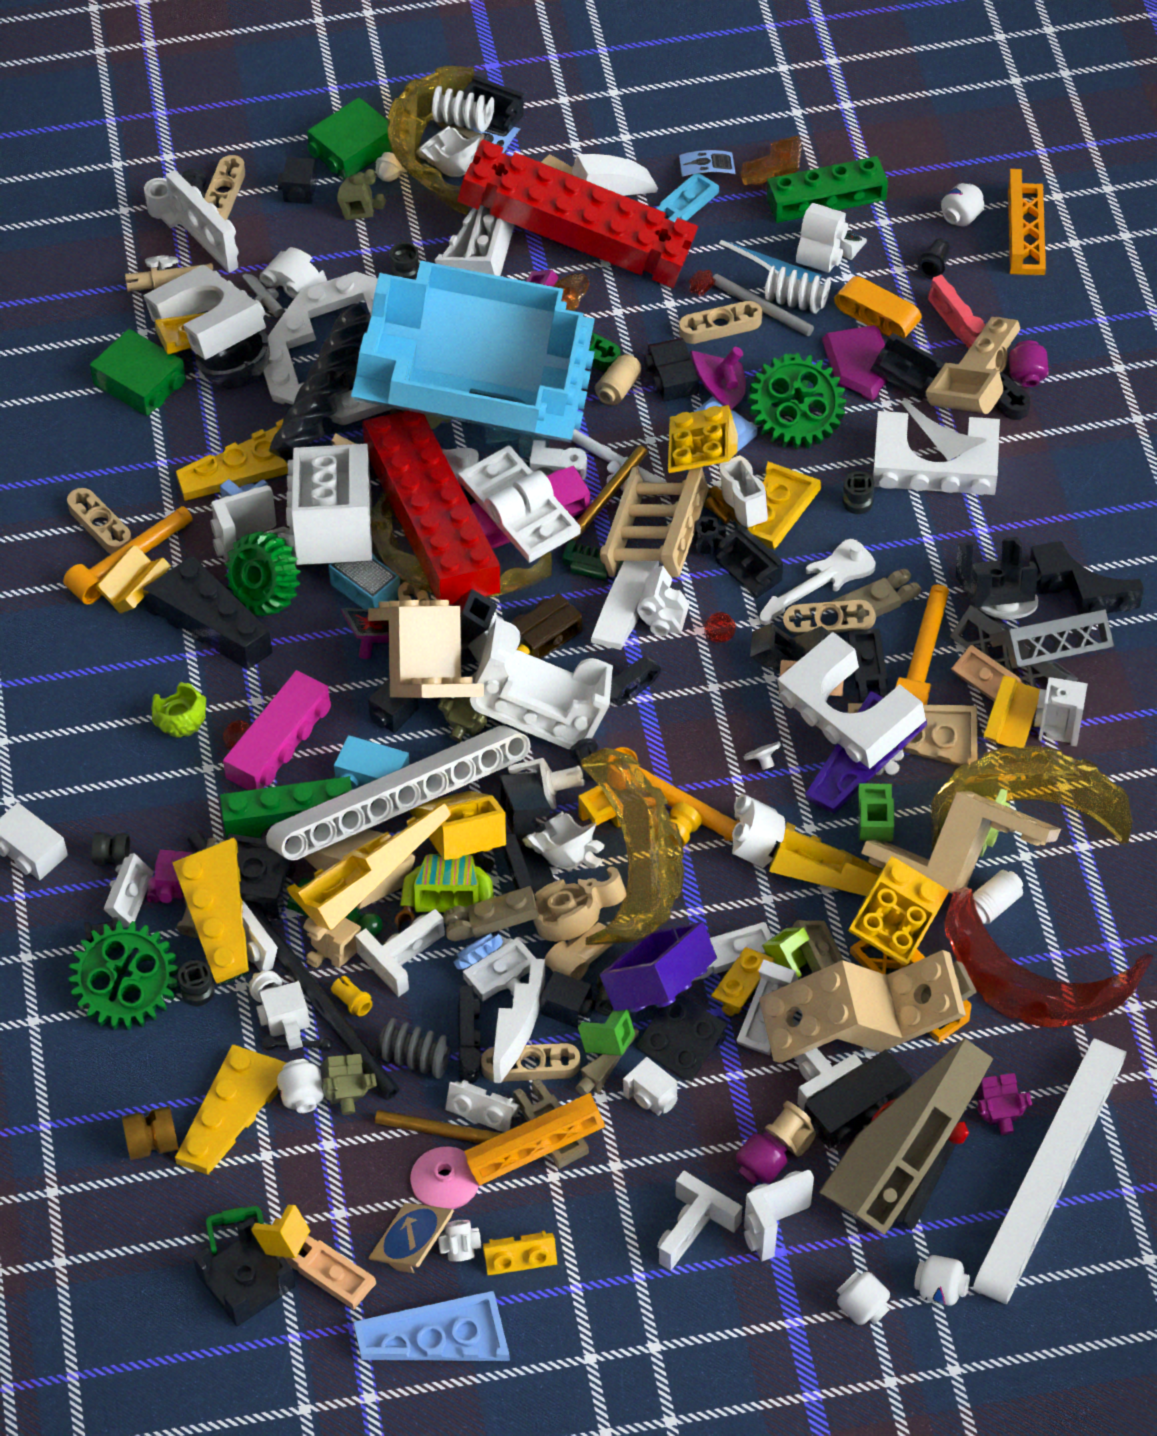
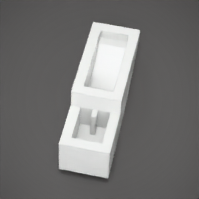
M582 154L576 156L572 174L578 178L623 196L656 193L658 190L649 171L635 162L611 155Z

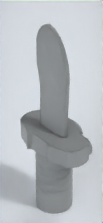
M250 274L242 276L247 285L256 293L257 297L254 300H258L262 306H266L276 318L284 314V309L276 301L279 293L275 288L266 290L255 276Z

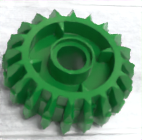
M257 531L241 536V540L233 543L234 549L227 552L230 560L224 563L228 568V573L224 577L229 578L230 584L226 589L232 590L233 595L253 615L268 616L280 613V611H283V608L291 605V599L297 596L294 587L301 584L296 579V575L301 572L295 567L298 558L291 556L293 547L286 546V539L277 537V533Z

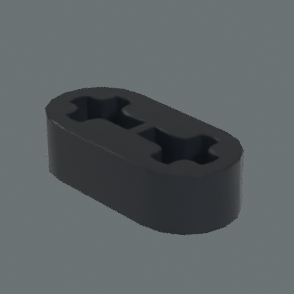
M1000 372L1003 393L994 406L1009 419L1021 420L1029 413L1030 397L1013 380Z
M649 656L640 658L611 681L610 699L619 706L624 705L657 679L661 667Z

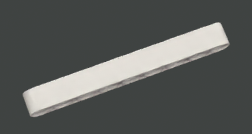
M498 726L276 823L267 833V845L288 860H298L521 761L529 753L530 741L526 735L508 726Z
M1095 1038L1092 1040L978 1272L973 1286L974 1291L1003 1304H1007L1116 1081L1124 1063L1126 1051Z

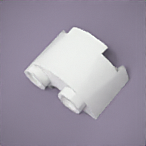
M289 247L287 251H280L263 270L259 281L268 287L277 288L279 285L283 286L285 293L291 298H295L300 290L326 282L327 279L323 270L318 272L310 263L312 259L310 255L302 250Z
M664 566L651 570L650 575L645 580L637 607V613L640 618L651 626L650 630L652 633L659 636H666L669 632L681 634L689 608V602L682 592L670 588L672 578Z
M741 794L736 798L734 804L735 818L739 819L740 822L736 824L732 832V854L764 868L773 859L768 855L773 850L776 841L781 843L783 841L785 818L778 814L775 809L745 794Z

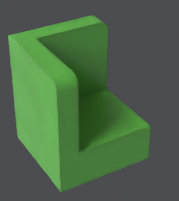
M613 1009L605 1024L581 1022L578 1027L586 1053L622 1056L635 1035L628 1009L614 1011Z

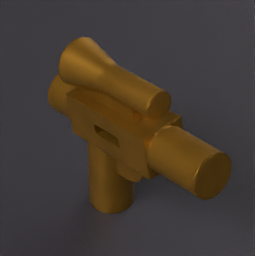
M718 486L711 487L708 491L710 497L705 500L703 506L714 512L724 524L729 523L731 520L740 526L741 523L735 516L734 507L724 500L722 490Z

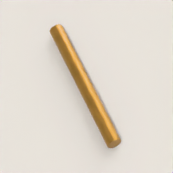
M637 446L576 521L580 525V534L572 538L573 540H578L629 477L632 467H637L647 455L648 451L643 446Z
M377 1110L375 1124L475 1143H483L502 1134Z

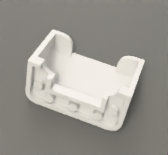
M496 618L489 631L474 683L484 684V697H470V703L474 710L567 749H570L579 740L585 738L592 739L609 708L613 665L590 658L581 661L574 673L516 650L520 642L519 630L513 624Z

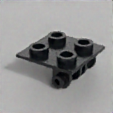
M678 993L675 996L676 1000L672 1004L660 1007L636 1047L692 1083L714 1046L720 1047L725 1041L726 1035L723 1032L728 1024Z

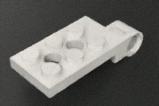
M176 170L166 174V179L154 178L145 184L144 192L147 210L152 217L161 218L170 228L181 224L228 273L238 269L237 255L239 251L235 244L234 235L236 231L230 220L223 219L215 205L211 202L208 203L196 186H191Z

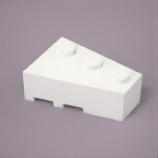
M481 205L479 210L472 208L463 221V228L457 236L453 235L450 238L449 247L443 255L439 254L436 257L435 263L501 276L515 224L490 215L491 209Z

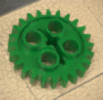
M796 353L794 360L791 361L789 356L784 354L782 363L774 357L771 361V367L764 364L761 369L762 374H755L753 380L756 383H751L749 391L753 394L749 395L747 400L748 403L754 404L751 406L749 414L758 415L753 424H763L764 427L761 434L764 435L771 432L773 434L771 437L772 443L781 438L782 447L784 448L788 441H793L794 449H798L800 442H804L808 449L812 444V439L820 445L823 441V435L830 438L833 434L832 428L838 429L841 423L838 419H842L845 411L841 408L846 404V399L839 397L843 395L845 388L836 387L840 377L830 378L833 370L832 367L826 370L821 369L823 360L818 361L814 365L812 364V355H809L805 361H801L800 354ZM801 381H810L814 388L804 387ZM779 386L784 389L785 393L777 394L773 391L772 387ZM816 408L822 415H812L809 409ZM788 414L792 417L793 421L786 422L781 419L780 415Z
M117 921L116 930L111 931L110 927L104 924V934L101 936L96 931H91L94 941L90 943L82 939L81 944L85 951H74L73 953L79 963L69 964L70 971L78 974L68 979L70 985L78 986L71 993L73 998L82 997L77 1003L79 1009L82 1010L89 1007L87 1011L89 1019L99 1014L98 1022L100 1026H103L108 1019L111 1020L113 1030L118 1028L120 1021L125 1022L127 1030H131L133 1020H137L141 1027H144V1017L147 1015L154 1021L157 1020L154 1010L158 1008L166 1011L167 1006L163 999L174 1000L175 998L174 993L168 988L178 987L179 985L177 979L170 977L178 974L179 968L176 965H169L176 960L175 953L165 954L170 948L169 942L165 941L158 944L161 939L160 933L157 931L153 935L148 936V925H144L139 932L136 929L135 921L130 923L128 929H123L121 921ZM113 948H121L125 951L122 958L118 960H111L107 955ZM138 949L139 952L135 955L128 968L131 977H124L120 983L117 974H124L126 972L133 950ZM144 961L155 963V968L149 973L138 971V966ZM104 977L110 980L109 986L104 990L93 988V983L98 978ZM120 983V987L117 993L118 995L115 1001H109L110 997H112V995L115 993ZM134 990L141 993L139 1000L135 1003H127L123 1000L125 994L129 991Z

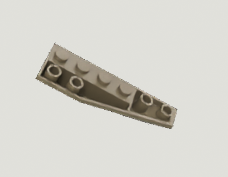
M963 1038L857 1134L819 1193L874 1232L885 1235L941 1151L977 1090L993 1058L966 1038Z

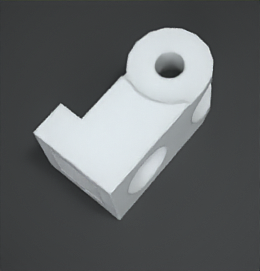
M533 440L530 458V469L533 472L540 470L548 476L556 470L574 465L581 478L585 479L587 475V455L583 450L579 448H569L566 450L546 448L545 441Z

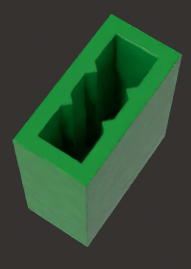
M360 97L307 130V147L310 154L314 158H319L332 173H337L344 180L375 162L384 152H390L397 147L396 126Z
M131 329L125 331L90 364L94 385L145 416H148L156 408L162 406L165 399L175 390L181 388L186 380L182 359L173 354L167 355L165 349Z

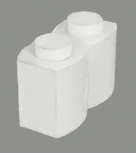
M812 203L804 215L796 263L828 273L835 265L838 266L843 256V249L840 248V239L843 240L848 230V223L845 222L846 213Z
M740 455L731 458L728 462L720 463L722 495L724 500L734 507L737 520L747 528L767 521L765 486L759 478L753 475L751 464Z

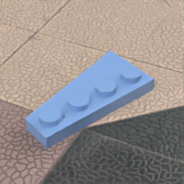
M494 1291L354 1321L361 1360L510 1361Z

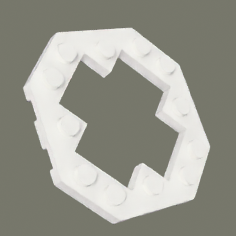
M353 272L300 290L268 335L270 357L264 370V375L274 402L283 405L286 402L293 405L295 397L303 383L299 384L289 349L316 340L310 318L366 300L370 315H372L374 293L378 278ZM351 390L335 396L337 412L328 417L332 418V421L335 423L346 425L393 408L355 401L351 397Z

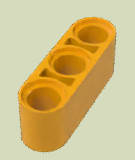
M853 276L834 297V302L840 311L868 326L874 325L878 327L880 332L888 337L893 332L905 339L922 318L919 309L915 305L859 276Z

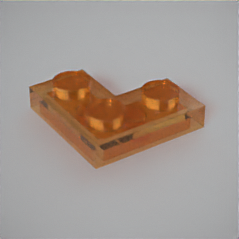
M799 135L772 142L769 156L743 162L741 178L744 185L752 183L759 185L766 182L768 178L793 174L799 171L802 150Z

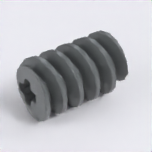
M391 1018L382 1029L378 1038L375 1058L382 1054L384 1061L390 1062L395 1058V1063L399 1066H404L407 1063L410 1070H416L420 1067L422 1074L426 1075L432 1071L435 1078H441L447 1069L452 1051L451 1046H446V1035H441L436 1043L433 1042L434 1031L430 1030L425 1038H421V1027L417 1026L412 1034L408 1033L409 1024L407 1022H404L398 1030L396 1029V1018Z

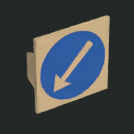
M404 1203L369 1256V1259L388 1263L397 1271L414 1273L412 1267L420 1266L450 1220L454 1210Z

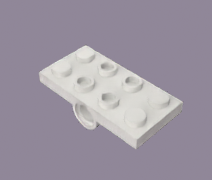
M510 445L458 473L459 482L529 563L580 534V525L554 497L553 488L546 475L540 470L533 472Z

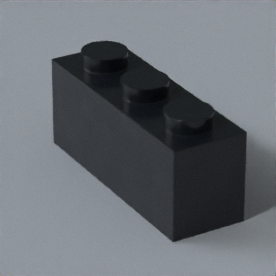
M885 1049L807 1101L804 1106V1112L810 1117V1122L814 1131H816V1135L828 1149H831L838 1143H847L853 1138L857 1130L868 1125L883 1104L898 1098L911 1086L912 1077Z

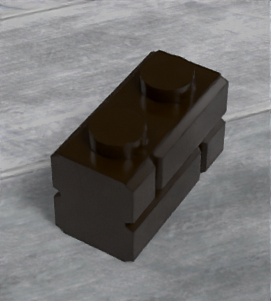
M560 593L550 599H542L534 610L527 615H518L511 623L520 632L519 646L521 644L527 646L530 650L529 655L540 660L583 631L581 613L572 604L570 605L569 601Z

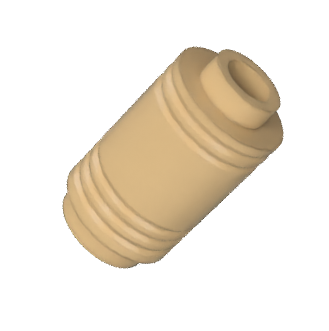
M624 354L614 360L595 385V392L601 402L609 405H618L641 375V364L638 359L632 355Z

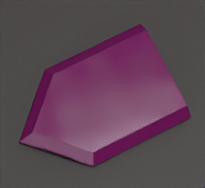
M872 325L827 333L822 337V344L829 365L833 368V377H840L837 386L846 390L850 388L861 393L863 398L873 402L879 395L880 389L885 383L889 382L870 371L881 349L885 346L880 329Z

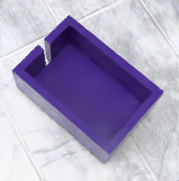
M704 922L678 926L675 930L679 939H677L673 927L648 932L600 974V977L614 1011L628 1009L629 1012H637L648 1005L656 1004L658 1008L670 1005L676 1000L675 996L678 993L692 986L691 982L696 977L705 974L708 971L707 967L717 959V955Z

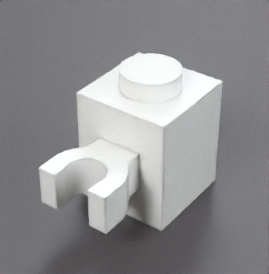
M299 981L260 991L262 1005L256 1006L261 1026L268 1025L270 1035L273 1037L285 1034L289 1050L303 1047L300 1030L311 1026L307 1005Z

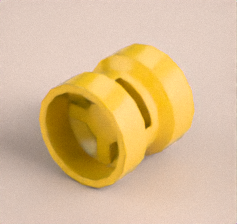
M682 802L676 803L670 811L669 819H664L658 826L657 831L662 840L670 846L683 848L690 840V833L695 832L702 824V818L690 805Z

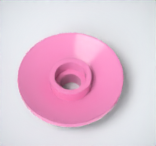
M438 1147L427 1151L418 1158L412 1168L410 1180L413 1193L421 1203L426 1206L457 1209L467 1204L475 1196L479 1184L469 1168L468 1160L463 1150L455 1147ZM443 1170L451 1171L450 1174L446 1176H442L439 1174V1172Z

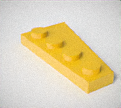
M283 419L276 422V427L266 432L261 429L251 434V439L239 445L234 442L226 446L225 451L216 456L210 454L177 470V480L184 500L187 501L221 492L220 485L228 479L240 487L259 482L262 479L266 480L288 474V464L285 460L269 452L271 441L282 427Z
M235 838L172 862L212 975L217 984L249 971L246 936L242 917L243 902L240 894V869L237 861L238 846Z
M232 1044L175 1156L176 1164L208 1175L236 1143L235 1139L245 1127L248 1128L254 1122L256 1114L265 1103H270L277 1095V1089L279 1088L277 1076L287 1062Z

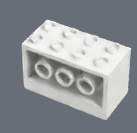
M351 444L294 448L293 460H288L286 518L287 526L290 527L289 547H293L292 553H296V558H298L297 565L371 561L372 494L368 445Z

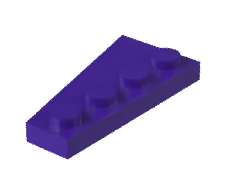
M871 691L857 713L872 708L884 697ZM927 719L870 769L860 761L858 763L853 761L845 749L837 743L805 793L806 800L833 814L837 812L858 792L859 783H867L927 726Z

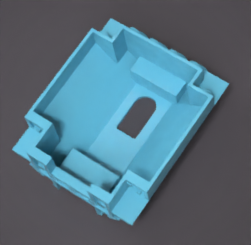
M420 261L416 280L379 273L374 293L372 315L367 333L364 332L351 397L355 401L571 443L574 429L580 430L583 412L577 410H584L587 392L581 391V389H588L591 371H586L585 368L591 369L594 351H589L595 319L584 317V313L566 310L567 302L561 301L562 288ZM469 392H475V393H480V394H485V395H490V396H495V397H500V398L515 400V401H518V402H513V401H508V400H503V399H498V398H493V397H488V396L473 394V393H469Z

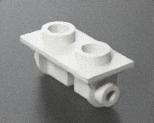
M466 1080L462 1082L456 1081L455 1083L450 1082L445 1110L504 1133L510 1130L511 1119L517 1116L520 1105L515 1103V1099H508L495 1093L488 1096L486 1095L487 1090L469 1084Z

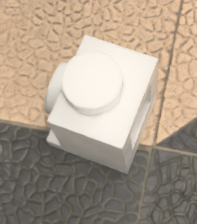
M646 1057L623 1078V1095L628 1100L634 1096V1099L642 1108L646 1110L651 1109L659 1116L662 1112H669L676 1104L678 1099L677 1081Z

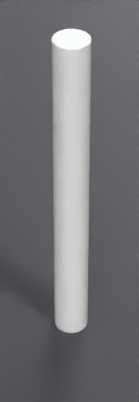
M574 429L572 436L574 443L609 463L615 460L621 466L623 456ZM637 466L641 471L643 483H667L642 467Z

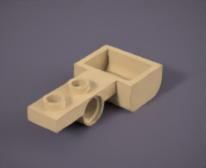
M991 317L959 364L945 363L926 390L929 404L936 407L988 414L1003 393L1000 372L1005 369L1007 364V348L1020 331L1018 320Z

